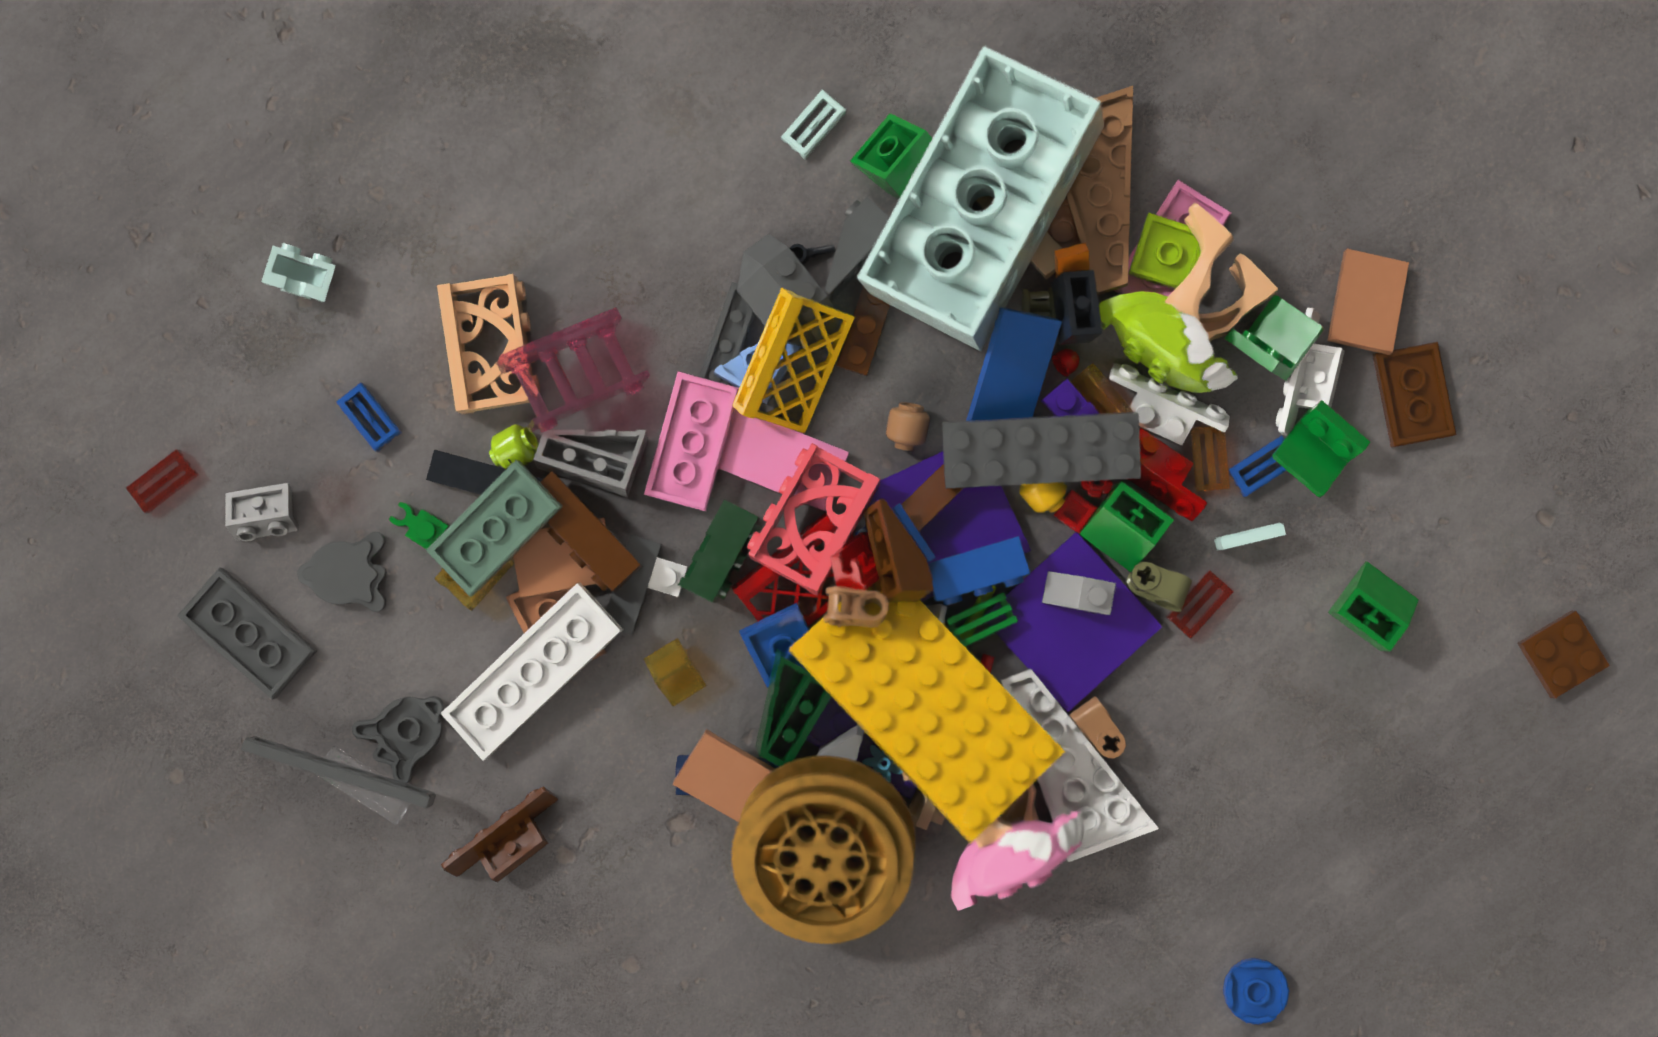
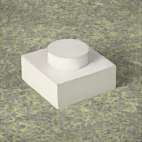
M657 557L648 588L679 597L682 587L678 583L682 576L685 577L688 567Z

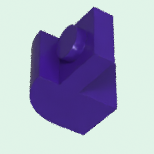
M1068 379L1041 400L1054 416L1099 414L1091 402L1088 403Z

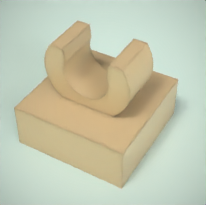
M917 789L908 808L914 825L927 830L930 821L942 825L945 816Z

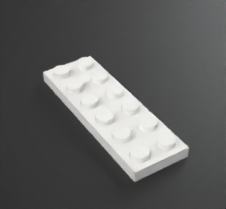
M577 583L443 710L441 715L484 761L618 636L623 629L581 583Z

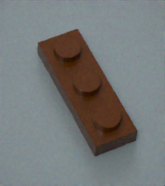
M864 286L862 287L853 315L855 318L845 339L837 367L867 377L890 305L869 294Z

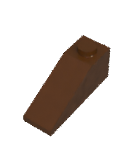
M879 499L866 509L863 514L882 594L888 603L917 602L934 590L933 577L929 570L927 559L886 500Z

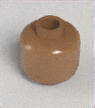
M900 402L898 407L890 410L886 436L889 440L895 442V448L913 451L914 446L922 445L926 442L930 416L924 411V406Z

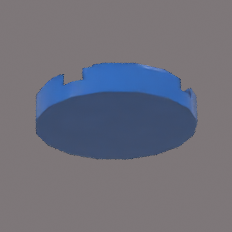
M1249 958L1241 960L1231 967L1224 979L1223 994L1225 1003L1235 1016L1246 1023L1259 1025L1271 1022L1284 1010L1288 1003L1289 988L1287 979L1277 966L1265 959Z

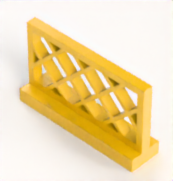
M781 288L732 406L743 416L752 419L756 417L805 434L855 317ZM804 305L812 308L816 319L801 326L798 316ZM834 317L842 319L839 330L828 336L824 322ZM819 326L823 339L808 346L804 332ZM799 336L803 349L788 356L785 349L788 340ZM826 345L828 350L826 360L815 365L811 352ZM806 355L811 368L796 375L791 362ZM786 365L791 378L776 385L773 379L775 370ZM814 375L816 384L813 390L803 394L799 381ZM794 384L798 397L783 404L779 391ZM774 394L778 407L767 413L760 411L759 408L763 399ZM801 404L804 412L799 423L789 420L786 411Z

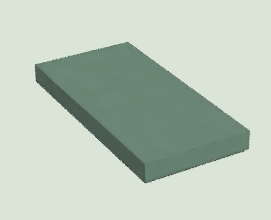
M515 460L426 551L471 597L563 506L519 460Z

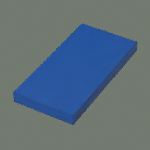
M1000 307L966 421L1033 417L1062 323L1059 319Z

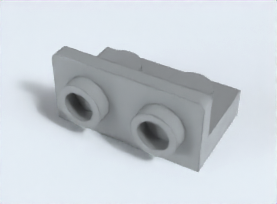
M289 483L226 493L225 527L237 541H252L258 537L270 535L283 536L288 532L298 531V523L293 518L292 488Z

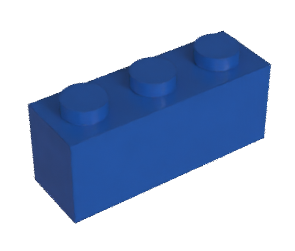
M1019 536L928 563L933 577L934 590L932 592L936 602L943 600L944 606L962 601L961 594L973 591L975 596L992 592V585L1004 582L1006 587L1024 582L1023 575L1030 574Z

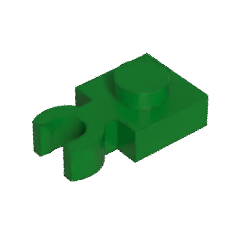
M399 502L398 506L406 511L405 518L402 520L394 516L389 518L390 522L396 526L409 527L405 536L426 550L450 527V525L424 509H421L419 514L415 515L413 507L404 502Z

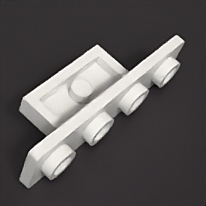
M1307 308L1306 315L1319 324L1320 314L1314 308ZM1313 344L1293 371L1291 377L1285 381L1283 394L1286 396L1284 407L1278 410L1276 417V426L1279 427L1278 431L1281 434L1287 436L1295 426L1299 407L1311 409L1321 400L1329 407L1332 406L1345 352L1342 348Z
M1114 363L1109 379L1137 392L1127 412L1139 413L1140 427L1179 445H1183L1196 420L1223 432H1226L1228 429L1230 416L1226 414L1223 408L1214 404H1209L1208 406L1198 401L1189 392H1178L1169 388L1165 382L1160 384L1153 378L1149 379L1139 374L1138 370L1130 365Z

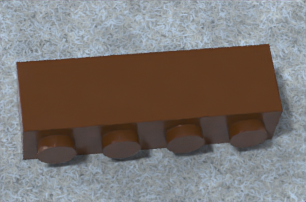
M551 471L540 483L563 507L547 522L551 526L547 532L558 544L561 545L563 542H566L573 549L569 555L581 568H584L586 565L591 568L595 573L591 577L592 580L604 592L609 588L615 593L643 566L564 482Z

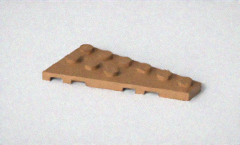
M1133 86L1093 98L1101 102L1104 127L1066 195L1080 243H1086L1089 250V268L1094 270L1097 296L1128 286Z

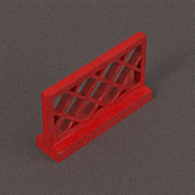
M825 512L799 532V535L803 541L814 532L827 531L834 533L837 527L830 521L827 512ZM816 539L806 548L809 551L814 545V549L817 552H821L825 548V543H823V549H818L816 547L823 541ZM790 545L787 549L777 550L770 556L781 559L791 554L794 549ZM798 556L786 565V567L801 575H812L810 570L802 569L803 563ZM799 561L798 569L790 568ZM759 564L731 586L733 592L757 621L764 619L762 615L777 613L775 611L777 594L794 595V604H798L799 596L817 598L815 611L810 615L803 614L808 626L828 611L829 600L821 605V598L829 599V596L822 594V589L818 596L809 592H800V585L796 584L795 591L777 589L780 574L762 564ZM831 572L829 577H834V573ZM774 581L773 589H772V588H765V587L768 586L771 582ZM759 592L772 593L770 611L756 609L750 599Z

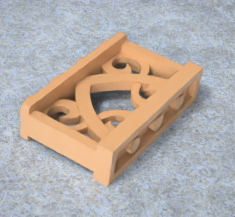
M514 274L456 284L437 285L456 411L461 414H467L474 411L537 402L536 394H540V384L538 376L532 374L531 363H534L536 359L533 344H528L526 332L531 331L528 313H523L521 301L526 300L523 281L518 282V278ZM497 289L505 291L509 296V303L506 308L498 307V300L500 298L493 300L490 310L485 308L486 299L492 291ZM481 291L478 305L458 301L457 295ZM513 315L514 328L504 319ZM473 316H476L477 321L474 329L471 332H465L462 328L463 322L469 320L473 324ZM484 320L497 327L509 340L503 354L493 367H490L486 359L479 354L465 351L464 344L470 343L478 337L483 328ZM517 352L519 354L520 365L512 363ZM474 361H478L484 368L485 374L482 375L479 368L476 373H470L469 365ZM513 373H518L522 381L520 389L513 394L503 392L496 380L501 376L505 383L512 385L509 381V376ZM489 385H491L494 393L498 396L477 401L472 399V394L485 389Z

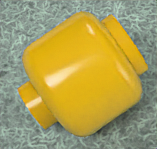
M1064 482L1021 484L1019 488L1022 498L1037 513H1043L1048 510L1050 513L1057 511L1064 504L1065 500L1063 497L1067 491V486Z

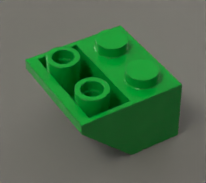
M1121 481L1116 483L1079 535L1127 571L1132 572L1134 567L1157 544L1174 519Z
M1365 561L1328 613L1379 651L1390 652L1409 627L1419 599Z

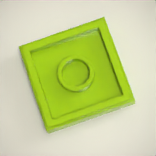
M1148 213L1128 275L1175 290L1190 274L1201 254L1199 242L1186 224Z

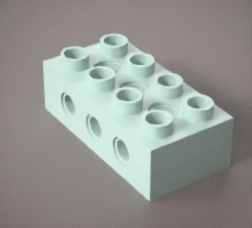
M983 46L857 277L868 293L949 336L982 351L994 329L1000 307L1005 308L1104 127L1101 102ZM1022 140L1025 142L1024 146L1016 153L1008 154L1003 151L1006 144L1010 141ZM983 196L994 198L993 203L986 210L979 212L972 209L974 202L978 198ZM952 252L963 254L962 260L954 268L944 269L941 267L946 255Z

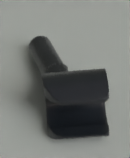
M794 244L790 247V250H803V257L798 259L803 265L808 262L810 257L835 252V247L832 244L806 249L801 244Z

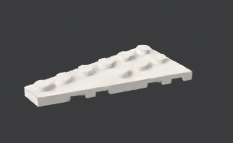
M1032 669L1001 679L1002 686L1065 751L1037 781L1052 821L1063 813L1069 815L1073 811L1082 812L1084 822L1082 844L1066 858L1068 862L1159 829Z

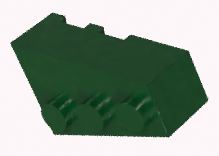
M724 499L705 534L706 536L699 550H696L693 555L692 563L685 577H681L678 585L712 603H717L719 598L725 600L733 584L728 581L734 569L740 571L747 557V554L743 552L747 542L750 541L756 531L760 532L762 528L761 525L757 524L760 518Z
M777 649L755 747L759 756L780 767L794 760L832 696L798 660Z

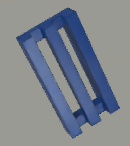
M359 383L336 402L375 452L380 451L385 444H389L395 436H399L402 433L363 383ZM361 393L391 431L385 432L358 398L357 394ZM352 400L381 438L378 441L375 440L349 407L348 401Z
M1279 436L1227 470L1228 474L1234 479L1236 486L1240 488L1243 497L1248 496L1287 471L1284 467L1280 466L1247 487L1245 481L1276 462L1273 457H1270L1244 475L1240 476L1238 471L1280 445L1284 440L1283 436Z

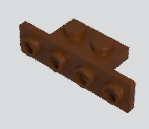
M545 787L531 791L524 801L515 808L505 811L500 816V819L489 828L480 830L472 841L464 847L454 850L448 859L441 864L443 870L458 877L480 860L491 880L498 883L548 844L534 818L554 804L558 798Z

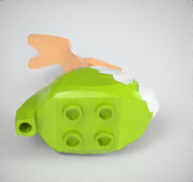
M1194 203L1188 210L1190 215L1184 221L1199 242L1201 254L1185 280L1168 297L1155 292L1144 291L1121 294L1100 302L1099 310L1102 329L1105 330L1110 324L1113 325L1121 346L1124 348V354L1134 363H1139L1140 361L1149 369V375L1160 384L1165 382L1171 387L1203 393L1225 388L1238 379L1235 371L1228 367L1227 360L1213 356L1210 342L1213 339L1226 336L1243 316L1266 302L1277 293L1278 288L1249 258L1240 253L1229 270L1242 290V297L1232 306L1220 312L1198 313L1200 302L1210 290L1212 265L1233 242V236L1200 205Z

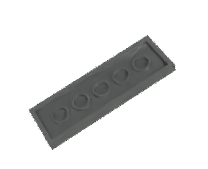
M1138 412L942 422L945 488L1141 478Z

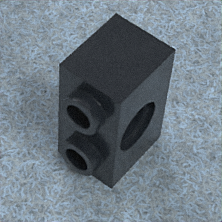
M1094 270L1062 272L1051 282L1056 319L1062 322L1058 333L1059 345L1090 343L1103 333Z

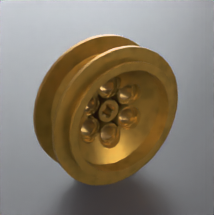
M811 756L791 761L765 776L753 789L743 807L732 844V868L737 886L742 897L753 912L766 924L784 935L805 942L819 944L842 943L863 937L888 921L899 909L907 895L913 875L916 847L913 819L906 802L897 789L884 776L862 763L836 756ZM805 824L811 825L815 831L806 832L800 826ZM843 827L848 833L838 834L833 829ZM783 851H794L797 854V856L788 857L783 853ZM859 855L863 858V860L861 862L852 861L849 858V856ZM808 878L813 883L803 884L798 879ZM840 880L845 883V886L837 887L831 882Z

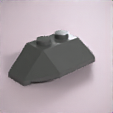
M767 234L743 252L737 292L764 326H766L781 288L834 308L826 293L790 248L770 234ZM804 305L798 316L801 326L816 319L812 308ZM834 317L824 322L828 336L839 330L842 323L840 318ZM819 326L804 332L808 346L823 339ZM799 336L787 342V344L802 346ZM826 345L823 346V347H821V348H819V349H817V350H820V351H821L822 349H824V348L826 347Z

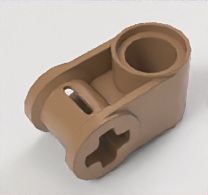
M829 587L826 589L829 602L827 615L823 619L825 623L836 626L852 625L871 628L881 625L885 620L888 602L881 593L853 590L846 587ZM839 601H841V611H840V612L838 611V602H839ZM869 603H874L880 607L881 613L876 616H870L865 613L863 608Z
M1095 696L1069 714L1072 721L1101 756L1116 758L1124 752L1126 747L1124 736L1112 721L1105 707ZM1105 736L1116 738V741L1113 743L1115 747L1113 751L1110 749L1103 750L1102 746L1105 744L1103 738Z

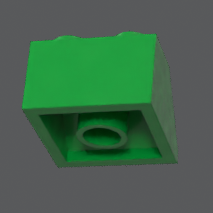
M890 113L850 162L885 192L900 200L933 138L926 130Z

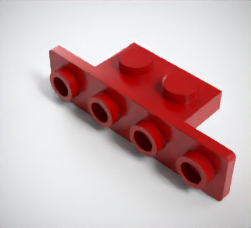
M1140 428L1141 478H1129L1127 480L1148 492L1153 498L1158 499L1180 516L1193 521L1207 505L1205 500L1182 486L1194 463Z

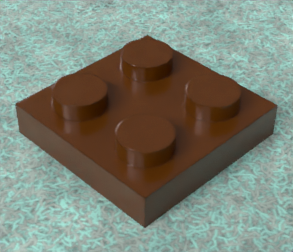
M1577 611L1566 613L1517 643L1548 695L1554 699L1610 666Z

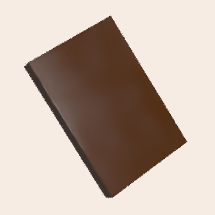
M1438 342L1396 349L1390 355L1382 353L1372 355L1391 448L1457 435Z

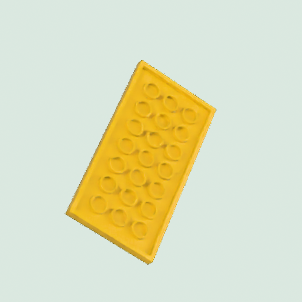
M877 580L866 591H875L882 594L880 581ZM920 600L917 602L888 603L885 620L877 627L830 625L823 621V617L789 648V652L970 843L1065 752ZM841 602L838 604L839 612L841 611ZM869 603L863 608L865 613L870 616H876L881 613L880 607L874 603Z

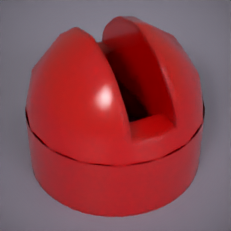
M1065 348L1052 356V362L1060 374L1068 377L1078 368L1080 358L1075 351Z

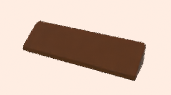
M943 464L901 506L920 532L965 487L945 488Z

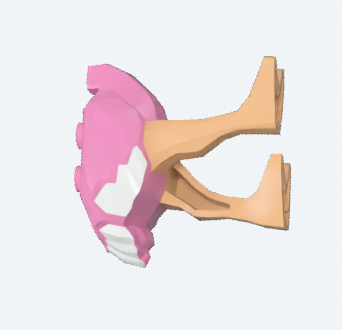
M902 773L904 781H911L904 773ZM1032 783L1003 812L1001 817L998 816L972 843L969 842L959 858L952 880L951 898L957 910L975 905L977 903L976 895L989 897L997 894L999 899L1016 893L1017 889L1022 888V884L1026 882L1029 888L1046 882L1047 878L1053 876L1051 871L1082 844L1084 832L1082 812L1073 811L1069 815L1063 813L1057 816L1053 823L1038 820L1034 806L1036 788Z

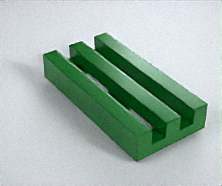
M1003 592L945 621L950 632L965 647L1018 620L1013 615L1012 608L1008 604L1006 595ZM997 602L1000 603L1002 608L958 629L956 628L955 622ZM1005 614L1006 620L962 640L960 634Z

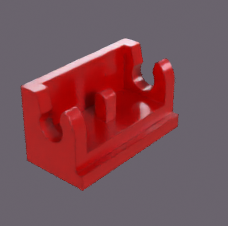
M860 532L831 556L836 587L866 591L879 580L868 532Z

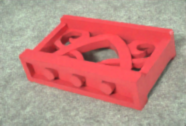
M812 443L808 450L803 448L794 464L798 466L793 477L787 476L779 489V493L782 494L777 505L772 503L763 517V520L766 522L761 533L756 531L753 534L747 548L751 550L749 552L750 559L818 596L833 570L831 556L848 543L863 516V512L867 509L878 490L880 479L856 468ZM816 464L827 465L832 472L831 485L824 486L825 477L822 472H820L818 480H811L809 478L810 469ZM839 471L861 482V488L838 485ZM802 482L807 490L794 495ZM834 497L838 498L837 505L844 504L846 506V511L843 514L833 512L832 504ZM827 498L826 512L830 521L837 527L835 534L827 531H818L808 535L802 541L796 525L795 509L808 502ZM784 514L786 529L780 527L776 528L778 522ZM779 537L782 539V545L776 548L777 550H785L790 545H792L794 550L787 557L776 559L769 555L767 546L772 538ZM816 539H820L825 543V548L821 552H817L814 549V545L809 551L806 548ZM798 556L802 563L812 572V575L808 579L786 567V565Z

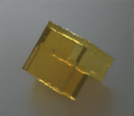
M678 638L644 658L655 684L673 707L707 686L700 671L694 665L686 648Z

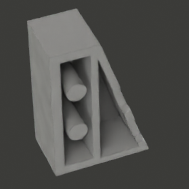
M544 430L533 460L538 469L547 472L553 471L556 475L628 498L648 442L647 430Z

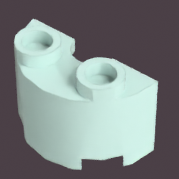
M282 243L281 248L272 246L261 282L300 297L325 302L336 265L331 264L333 259L317 253L313 254V258H308L300 255V248Z

